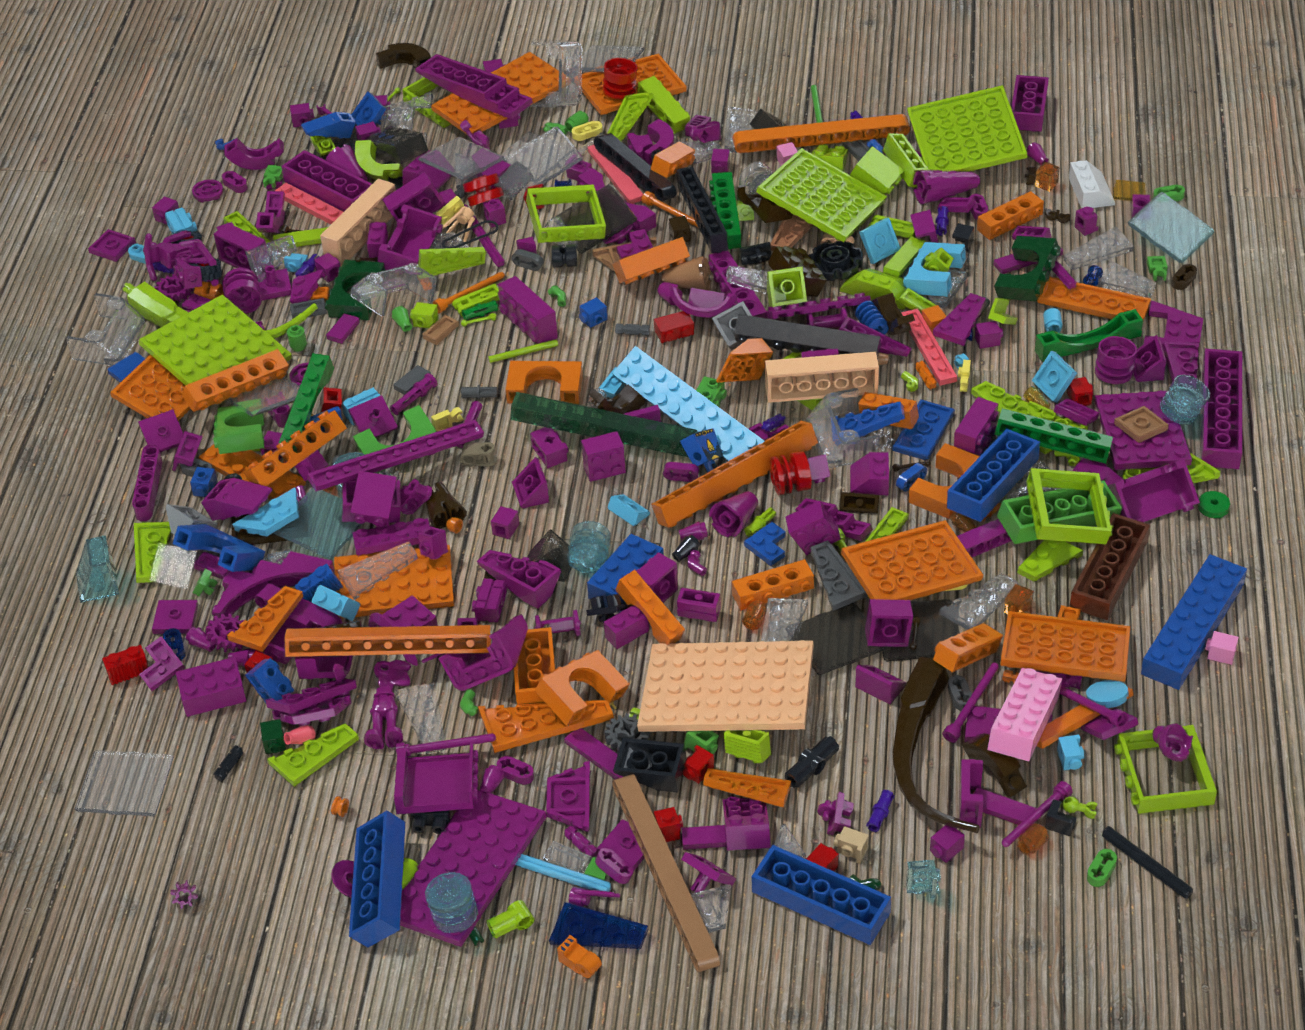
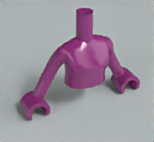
M467 120L460 123L461 129L466 132L479 149L496 157L489 148L490 139L481 130L472 134L469 130L472 126Z

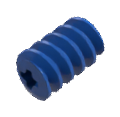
M865 301L857 307L855 316L860 323L884 335L888 332L887 321L872 301Z

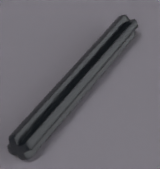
M1110 826L1103 830L1102 837L1182 897L1188 899L1192 895L1193 888L1119 832Z

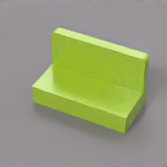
M1004 298L994 299L989 319L1011 325H1016L1018 319L1005 314L1010 300Z

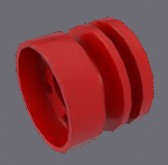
M626 58L607 60L604 64L603 92L615 99H624L625 95L635 94L637 79L636 63Z
M804 451L790 453L789 462L784 454L780 455L779 459L777 456L770 458V477L778 496L784 495L785 491L787 494L792 493L793 485L797 492L811 489V471Z

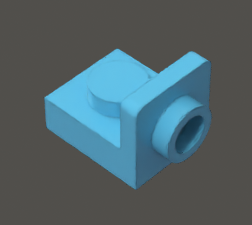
M292 253L291 256H285V269L287 268L288 272H297L302 267V263L308 260V255Z

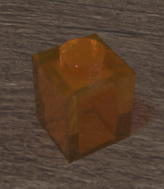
M1044 162L1036 171L1035 186L1050 192L1058 184L1060 167Z
M1015 584L1005 598L1004 613L1008 614V611L1027 613L1033 604L1034 591Z

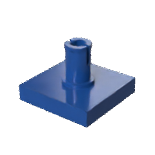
M367 91L351 115L356 121L355 124L357 126L373 121L375 125L376 123L381 125L383 124L381 121H385L383 114L386 108L372 93Z

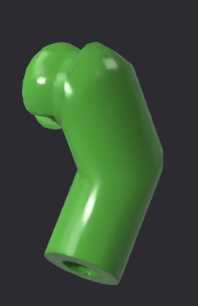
M547 122L543 131L548 134L552 130L567 134L568 127L559 123Z
M551 286L548 289V294L551 297L557 296L558 306L564 307L566 305V293L558 286Z
M468 689L460 702V708L464 713L474 716L478 711V707L472 702L475 692Z

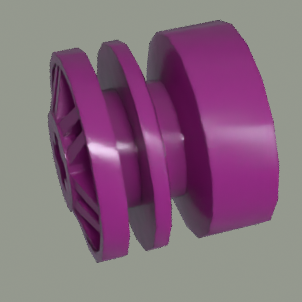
M236 268L227 272L222 281L224 296L245 314L257 310L261 305L262 297L258 277L255 272L248 268Z
M1112 336L1102 339L1098 345L1095 364L1096 376L1109 384H1123L1130 381L1133 377L1137 353L1136 345L1124 337Z

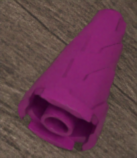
M918 170L913 178V185L917 184V189L913 190L917 201L920 204H927L977 188L980 184V177L973 172Z

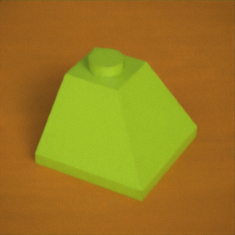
M803 266L767 272L769 307L807 302Z

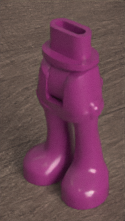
M390 686L379 687L374 694L370 710L373 728L366 731L364 735V743L373 749L384 748L383 720L385 719L387 722V730L385 731L386 745L389 748L396 747V743L403 741V732L396 726L398 706L395 703V694Z

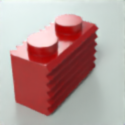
M684 311L653 319L654 331L661 343L694 335V322L690 314Z
M141 644L131 646L118 653H111L102 658L111 685L137 677L149 667Z

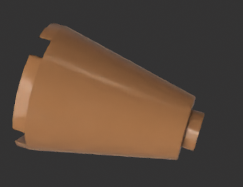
M700 256L666 269L664 274H662V281L678 284V288L710 290L711 280H708L711 275L708 259L705 256Z

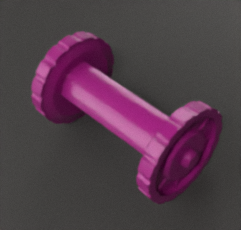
M841 308L840 314L813 317L812 313H807V325L823 328L841 327L847 318L846 309Z
M577 609L573 610L571 617L541 621L539 615L535 616V629L543 628L544 625L548 624L552 628V634L575 630L576 636H581V621L579 620Z

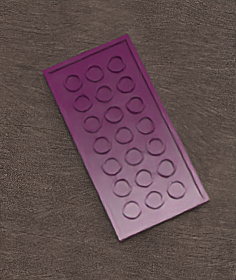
M477 789L478 800H474V809H461L455 812L445 830L441 832L419 864L415 876L402 889L400 926L462 947L516 865L518 858L523 854L546 819V811L491 793L481 792Z

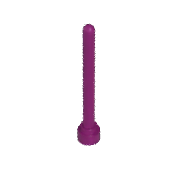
M997 663L990 665L955 722L947 725L942 732L943 737L949 742L956 743L961 736V726L998 670L999 665Z
M1061 686L1059 694L1109 718L1112 725L1123 728L1127 724L1129 717L1126 712L1120 709L1110 710Z
M491 733L417 745L406 744V742L396 743V753L398 748L406 747L408 757L413 753L470 745V742H473V745L493 742L496 740V736Z
M1060 781L1054 787L1053 794L1002 840V846L1009 847L1049 810L1053 799L1062 801L1071 796L1073 793L1072 787L1067 782Z

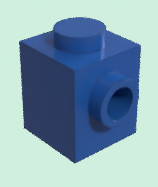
M597 297L579 306V318L582 323H585L590 328L608 320L607 306Z
M196 468L190 481L193 496L206 497L217 485L218 480L215 469Z

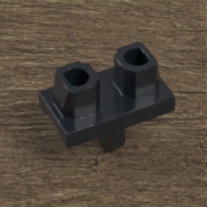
M766 242L740 248L741 264L744 266L768 261L772 255L771 243Z
M619 594L606 596L608 606H605L603 596H596L590 598L591 609L586 610L587 616L602 614L599 617V622L604 624V621L615 616L614 613L626 610L627 604H621Z
M449 810L410 813L415 833H423L426 826H432L434 833L441 834L448 822H450Z

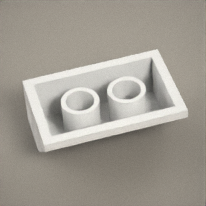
M1087 160L1070 162L1069 180L1081 208L1086 206L1097 208L1115 205L1113 196L1099 169Z

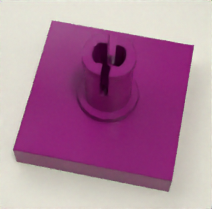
M268 265L265 267L264 273L256 274L262 300L291 295L292 289L287 268L275 270L274 266Z
M382 395L348 410L359 433L370 428L375 438L398 428Z
M685 852L681 859L699 871L690 889L701 896L711 879L733 886L737 879L702 856Z

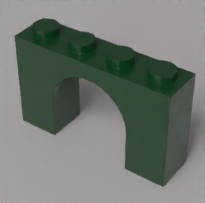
M1017 236L1012 246L1015 260L1032 261L1038 263V265L1032 271L1021 275L1000 273L994 288L998 298L1037 302L1040 295L1043 294L1045 283L1049 280V274L1055 266L1057 256L1060 255L1061 248L1056 238Z
M344 259L342 266L339 267L338 277H335L334 287L330 289V297L325 302V309L328 310L329 317L341 318L345 313L358 317L359 320L369 321L373 312L372 297L347 293V291L362 285L382 287L386 278L385 264L383 262H356L355 260Z

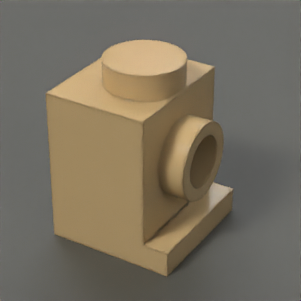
M844 826L841 834L836 835L834 846L838 847V853L846 857L855 858L856 863L861 864L868 849L869 835Z

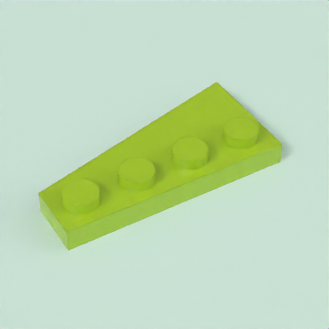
M652 92L625 95L607 134H613L622 142L654 98Z
M484 247L419 249L418 275L422 279L485 264L486 251Z
M169 522L134 523L136 583L157 581L171 534Z
M344 723L322 733L321 737L316 740L309 739L303 742L302 746L294 750L292 748L285 750L283 755L276 758L275 756L267 758L268 764L295 787L357 742L359 736Z

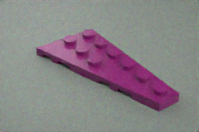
M865 293L854 294V298H848V295L838 296L837 300L831 301L830 298L820 299V303L812 300L803 302L801 306H799V303L785 305L786 308L781 306L768 307L767 318L777 319L795 314L825 311L829 308L837 309L844 306L860 305L865 301H871V297L865 296Z

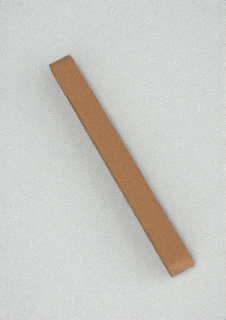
M632 774L613 780L612 784L615 795L695 970L699 973L720 966L717 950L635 775Z

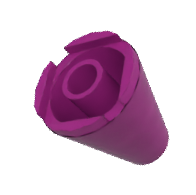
M345 144L342 148H339V146L334 148L326 157V161L367 181V176L358 164L354 150L349 145Z
M746 491L715 503L709 512V517H712L713 528L725 537L737 536L742 532L758 506V499L752 492Z

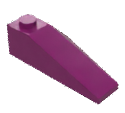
M849 317L845 319L839 329L880 336V353L907 357L912 349Z
M489 550L477 560V564L497 580H504L511 592L522 601L537 609L551 598L561 574L560 568L547 561L540 560L539 562L530 561L528 557H523L522 559L514 558L511 554Z

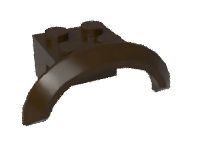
M745 185L738 186L737 196L743 204L749 205L765 223L792 219L793 214L790 211L777 206L776 203L762 197L760 194H746Z

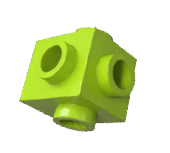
M941 247L934 253L930 252L925 257L926 262L923 268L929 271L948 272L954 258Z

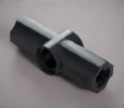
M825 736L812 749L807 748L801 753L798 762L785 773V779L791 781V787H800L813 774L818 775L822 772L826 762L839 751V745L836 740L831 736Z

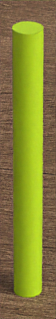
M555 339L488 356L490 363L541 351L558 346V341Z

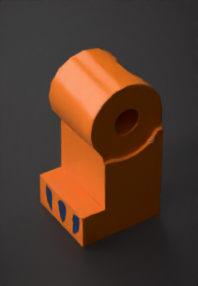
M571 935L557 948L559 962L585 978H590L602 966L600 958L592 951H588L579 945L577 939Z

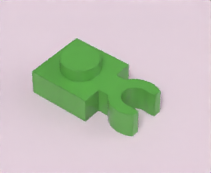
M268 165L264 173V188L268 184H272V188H275L276 181H281L283 177L281 166Z
M1147 256V266L1149 273H1153V280L1157 281V276H1161L1163 280H1166L1168 266L1165 256Z

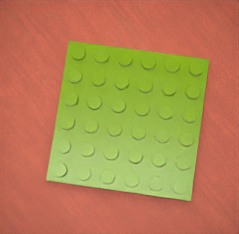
M1003 85L907 108L922 160L929 170L969 172L1028 158Z
M803 148L759 185L756 191L762 197L776 203L777 206L785 208L793 215L799 216L807 223L818 227L821 231L832 235L835 239L845 242L887 198L886 195Z
M223 294L139 339V345L184 385L276 349L280 351L286 361L292 359V354Z

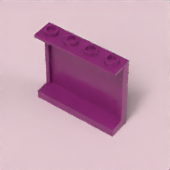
M470 742V753L408 758L406 747L398 748L394 791L396 815L474 809V800H478L477 775L479 756L478 750H474L473 742Z

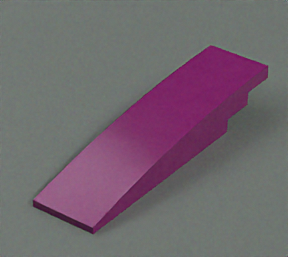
M438 54L415 69L423 77L455 95L509 119L514 118L533 104L531 97L520 94L519 88L507 84L506 78Z

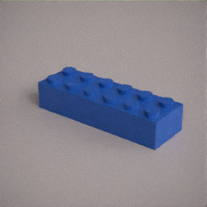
M1006 429L947 491V509L981 522L1038 461L1040 441Z
M389 811L383 812L356 829L349 937L367 948L400 930L406 822Z
M775 845L771 846L751 876L753 893L868 945L872 944L891 913V896Z

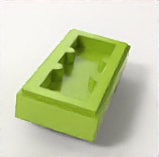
M909 288L905 290L898 300L899 303L911 310L918 309L921 315L923 309L936 306Z

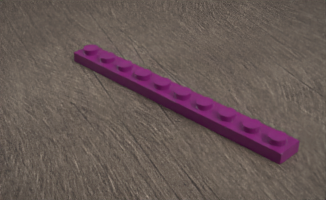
M475 419L310 472L307 475V479L315 492L357 479L359 471L375 473L482 438L484 431Z

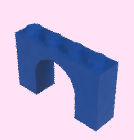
M207 524L177 526L173 540L174 545L187 551L208 550L220 553L218 565L232 572L253 570L254 567H257L260 560H263L265 551Z

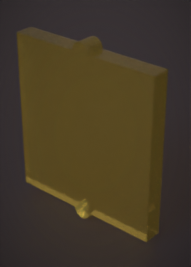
M1116 180L1115 187H1113V199L1132 201L1133 194L1145 195L1146 183Z

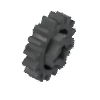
M626 713L623 718L621 715H618V720L610 719L611 724H606V730L604 731L606 744L611 746V750L617 748L618 752L623 738L649 740L650 732H638L636 714L629 717V714Z

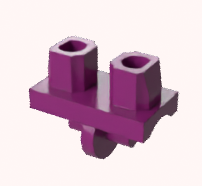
M838 792L837 799L832 801V803L830 800H826L825 803L818 806V814L822 816L824 821L829 820L827 834L833 836L836 831L842 832L844 826L851 827V820L842 817V815L849 817L854 803L844 800L845 793Z

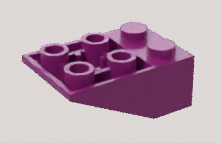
M237 478L220 480L201 504L212 521L225 520L229 517L237 518L245 514L252 515L268 499L267 496L272 492V488Z
M729 797L722 799L727 851L771 848L766 803L751 798Z

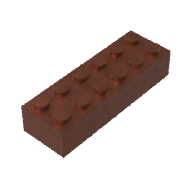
M1114 513L1109 519L1110 525H1113L1112 536L1109 537L1107 544H1096L1071 591L1070 607L1081 609L1083 613L1105 620L1109 619L1148 542L1150 531L1149 524Z

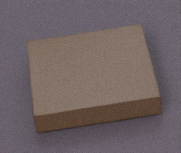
M1145 406L1117 417L1114 421L1116 426L1138 443L1167 431L1169 424Z

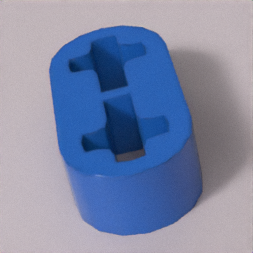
M920 463L914 464L898 477L896 486L904 492L908 491L917 478H925L928 471L927 468Z

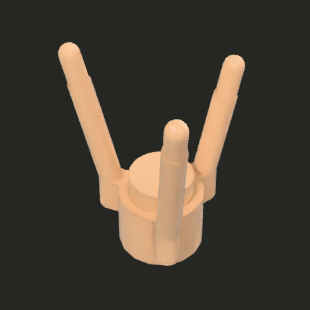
M462 207L459 212L443 225V228H446L457 218L445 235H449L459 222L461 224L468 223L467 229L470 228L475 220L473 217L474 212L468 207ZM470 230L465 232L463 242L467 241Z

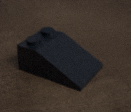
M623 738L613 772L623 777L634 774L638 783L657 791L678 793L683 770L685 769L684 763L687 759L685 746L682 743Z

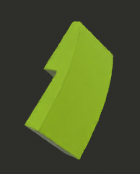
M310 136L313 146L321 156L329 154L336 148L331 138Z

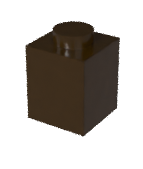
M686 217L669 218V233L672 240L683 237L685 242L691 241L690 226Z

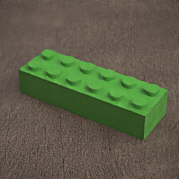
M1101 481L1104 485L1103 493L1107 498L1106 507L1110 511V518L1113 513L1120 515L1121 505L1105 481ZM1062 488L1043 492L1049 524L1097 527L1089 490ZM1029 495L1003 500L997 517L1013 543L1019 544L1039 540L1036 536Z

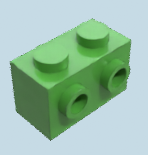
M704 376L696 391L720 408V402L726 398L727 394L725 382L717 383V379Z

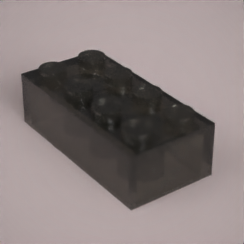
M389 126L383 132L370 135V138L366 139L371 140L377 147L376 159L403 164L428 152L423 134L415 130L411 131Z

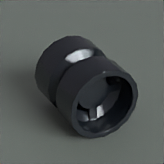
M576 244L566 245L565 247H562V245H552L553 268L563 267L565 264L567 267H577Z

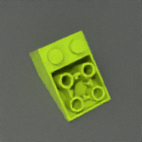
M818 145V147H815L811 154L844 172L848 149H844V146L828 148V145Z

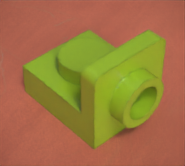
M737 200L739 221L754 220V210L749 205Z

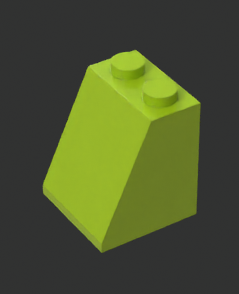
M872 146L856 164L850 176L884 195L886 193L889 195L895 188L893 185L897 186L903 179L901 175L904 170Z

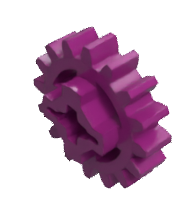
M175 274L172 277L166 275L165 279L160 278L161 282H156L157 286L154 287L168 298L181 302L182 299L186 300L187 296H191V291H193V288L185 289Z
M223 613L220 615V618L214 616L213 621L209 620L206 627V639L211 640V646L216 644L217 650L224 648V652H227V649L235 652L236 647L241 650L243 645L228 641L227 635L231 631L235 632L239 629V624L244 620L239 621L238 615L233 618L231 613L228 614V617H225Z

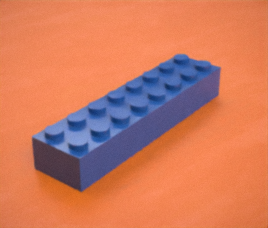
M1209 554L1144 656L1141 675L1177 690L1181 688L1204 651L1208 638H1212L1214 631H1216L1244 586L1247 568Z

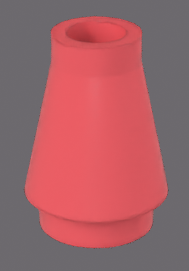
M304 725L284 733L283 738L287 745L303 744V742L309 739L315 740L316 733L312 726Z

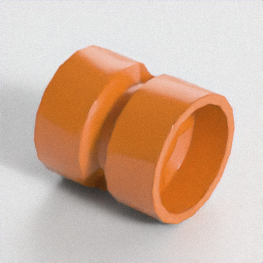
M202 281L201 287L194 288V294L213 300L222 294L224 295L223 285L212 286L210 282Z

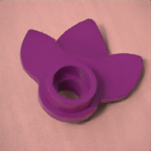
M403 660L377 662L374 666V674L378 678L379 687L390 686L393 689L394 685L410 686V677L407 671L410 670L411 665Z

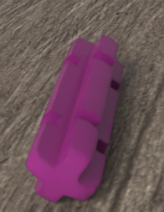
M569 826L565 829V837L570 841L572 840V843L585 853L589 859L597 856L598 848L591 844L580 832H577L578 830L574 826Z

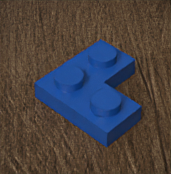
M771 522L746 539L744 546L769 566H772L785 557V551L777 546L776 543L786 537V531Z

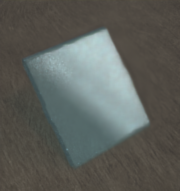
M1163 192L1155 196L1127 222L1131 228L1179 263H1183L1214 233L1210 226Z
M312 487L299 502V518L275 531L274 534L332 560L344 544L352 538V532H356L362 524L342 522V499L323 490L315 492Z

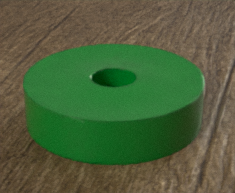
M1208 491L1200 496L1198 509L1204 516L1221 518L1228 514L1230 500L1225 494L1218 491Z

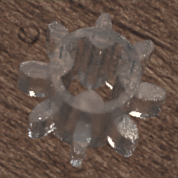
M880 429V434L873 433L876 437L870 442H875V450L879 447L882 452H885V447L892 449L890 443L895 439L890 438L891 431L884 433V429ZM879 437H886V444H880L881 440Z

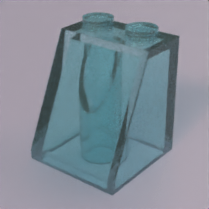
M106 535L86 539L76 571L80 603L119 594L115 565Z

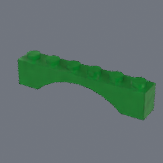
M1136 309L1119 313L1104 325L1085 333L1062 334L1053 330L1036 335L1035 352L1040 360L1044 362L1051 351L1056 352L1060 357L1098 348L1100 341L1107 337L1118 336L1126 339L1141 337L1143 319Z
M312 353L279 443L284 440L286 442L291 440L290 436L298 430L300 432L304 431V426L310 422L317 397L323 387L329 383L334 370L329 355ZM293 445L292 448L297 453V447Z

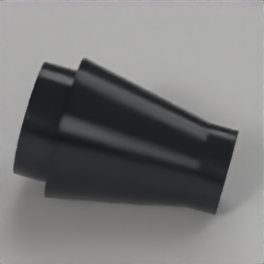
M693 535L685 536L672 553V557L677 562H681L690 555L692 550L698 551L700 543Z

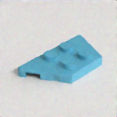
M293 488L283 495L272 499L269 503L260 507L256 513L247 515L233 523L235 531L239 532L241 529H246L250 534L269 536L299 518L298 493L296 489Z

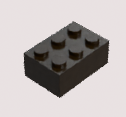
M776 246L768 261L773 271L803 266L807 296L818 297L827 281L814 264L815 262L808 256L807 251L802 248L795 249L788 246Z

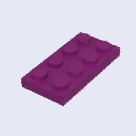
M417 518L410 522L401 521L394 525L377 526L372 529H359L356 532H352L356 555L359 556L419 544L418 533L430 528L428 518Z

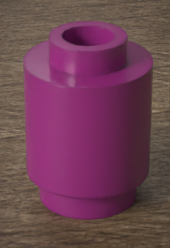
M669 282L661 283L657 290L659 296L669 304L675 305L669 292ZM678 289V290H679V294H680L681 297H682V296H683V293H682V291H681L680 289Z

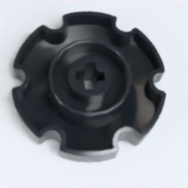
M846 241L822 243L813 248V253L808 255L815 262L814 264L827 281L848 279L859 272L858 268L863 267V253L861 249L855 248V244Z

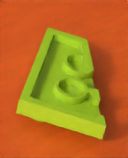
M1043 540L1018 567L1017 573L1035 582L1052 573L1054 568L1060 565H1067L1069 560L1075 557L1077 559L1082 557L1083 550L1066 541Z

